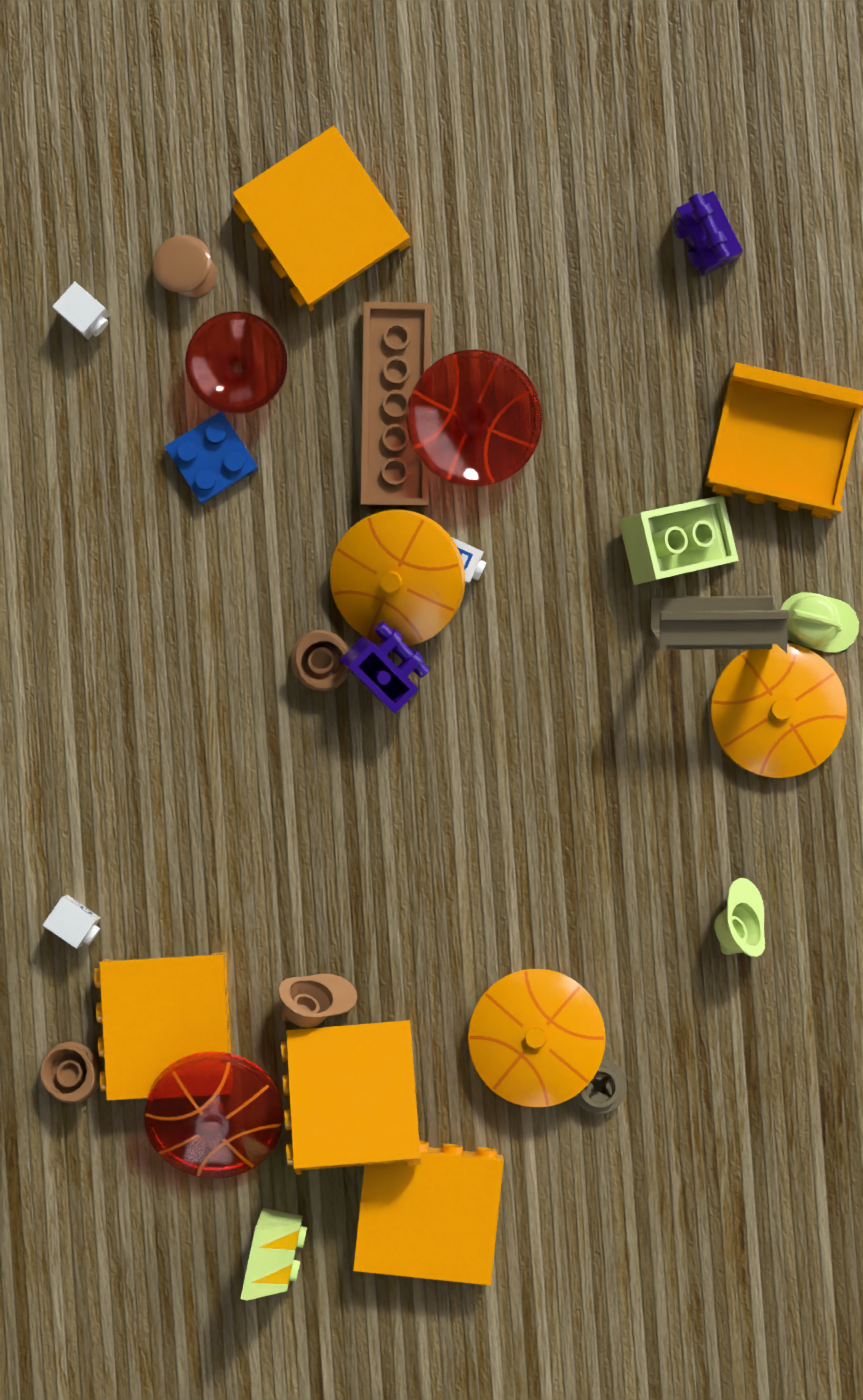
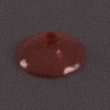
M234 311L216 315L204 322L196 330L187 347L185 369L192 389L205 404L220 412L245 414L264 407L279 393L286 379L288 358L282 338L271 324L257 315ZM236 362L245 364L244 370L240 373L232 370Z

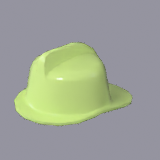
M801 592L787 599L780 609L789 611L788 640L801 646L823 652L837 653L852 645L859 633V621L856 612L849 604L835 598L816 593Z
M739 878L732 882L728 891L727 907L718 914L714 922V929L720 942L721 952L725 955L744 952L750 957H758L765 949L763 900L756 886L745 878Z

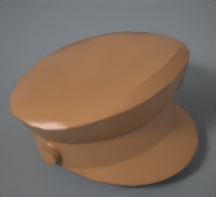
M176 235L166 239L157 248L153 258V272L156 279L167 290L177 292L183 296L199 297L205 295L213 288L216 281V268L211 260L209 249L201 240L189 235Z
M315 630L307 633L293 647L291 653L292 670L300 682L312 690L328 691L335 689L346 680L349 670L339 661L349 651L348 647L338 635L330 631Z
M65 1042L59 1043L48 1051L42 1060L40 1074L45 1091L58 1101L73 1104L83 1102L95 1093L100 1086V1072L102 1068L98 1057L91 1049L80 1043Z

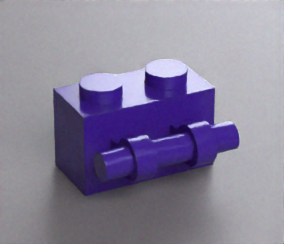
M714 190L703 196L701 193H697L688 198V203L677 207L673 215L675 220L672 221V226L679 239L684 238L689 248L686 251L687 258L694 270L699 269L701 275L704 276L739 259L743 250Z
M382 621L374 629L381 638V642L377 646L374 642L362 636L339 661L386 708L396 713L419 690L407 676L414 671L422 678L429 672L430 668L422 661L423 656L416 649L411 650L402 641L403 636L396 628L391 629ZM391 650L402 659L398 667L387 657Z

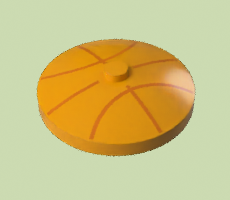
M393 509L377 512L360 520L344 534L332 558L330 584L334 601L341 615L359 634L371 641L380 643L381 638L374 629L380 622L384 621L391 629L396 628L403 636L402 641L407 646H411L432 638L454 618L461 605L465 591V569L458 547L439 524L413 511Z
M787 643V653L777 644H773L772 649H748L742 652L722 670L711 694L710 722L721 749L738 766L763 777H793L816 768L835 750L846 725V696L837 674L818 654L792 643Z
M527 969L503 977L483 994L471 1017L468 1043L476 1071L493 1092L505 1100L521 1106L549 1107L573 1098L591 1082L603 1059L606 1035L603 1018L596 1002L579 983L559 972L546 969Z

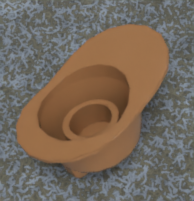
M334 974L287 978L281 982L278 989L279 998L283 1002L282 1020L292 1022L301 1028H314L329 1016L349 1012L355 1006L358 998L356 989L351 982Z

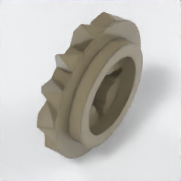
M602 1059L594 1078L601 1080L603 1077L606 1078L610 1075L605 1083L607 1092L610 1095L607 1096L605 1093L597 1091L595 1094L592 1093L588 1096L593 1088V1084L590 1082L580 1093L574 1096L577 1103L583 1109L595 1114H604L613 1111L622 1103L627 1091V1082L624 1073L618 1065L607 1059Z

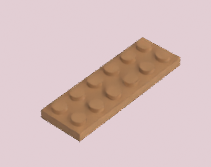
M364 302L361 506L429 507V442L417 449L414 446L430 437V403L412 393L416 391L430 399L431 303Z

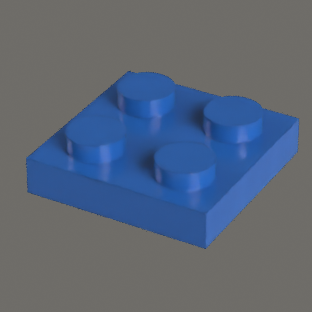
M222 410L165 446L202 505L259 469Z

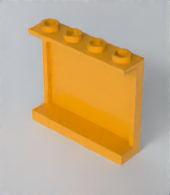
M335 125L233 192L236 204L232 207L242 223L250 222L255 230L251 234L261 251L266 248L274 258L270 261L271 266L280 279L285 276L293 286L289 289V292L298 306L301 307L305 304L310 312L314 310L313 305L396 249L401 252L410 246L409 234Z
M735 362L730 370L704 486L712 487V493L731 497L732 492L746 495L745 500L752 503L765 504V500L777 502L778 508L787 511L797 512L798 508L812 510L811 515L817 518L831 519L832 515L840 514L843 510V507L840 506L860 414L863 409V391Z
M226 952L212 953L211 955L112 961L104 959L99 962L100 968H95L94 971L96 989L101 988V1002L96 1004V1017L98 1023H103V1036L98 1038L99 1057H104L105 1071L100 1072L101 1092L106 1091L107 1101L186 1096L173 1076V1071H175L190 1096L214 1094L223 1079L227 1062H231L230 1068L219 1094L231 1093L233 1091Z
M410 1020L286 1030L287 1041H281L282 1062H288L289 1075H283L284 1096H290V1109L284 1110L286 1130H292V1144H286L287 1164L294 1165L296 1175L302 1174V1170L407 1162V1166L421 1165Z
M420 1141L421 1165L407 1166V1162L364 1165L353 1271L491 1286L504 1164L503 1155L497 1154V1150L493 1148L477 1147L476 1152L463 1151V1146L457 1144H443L442 1148L429 1147L428 1142Z

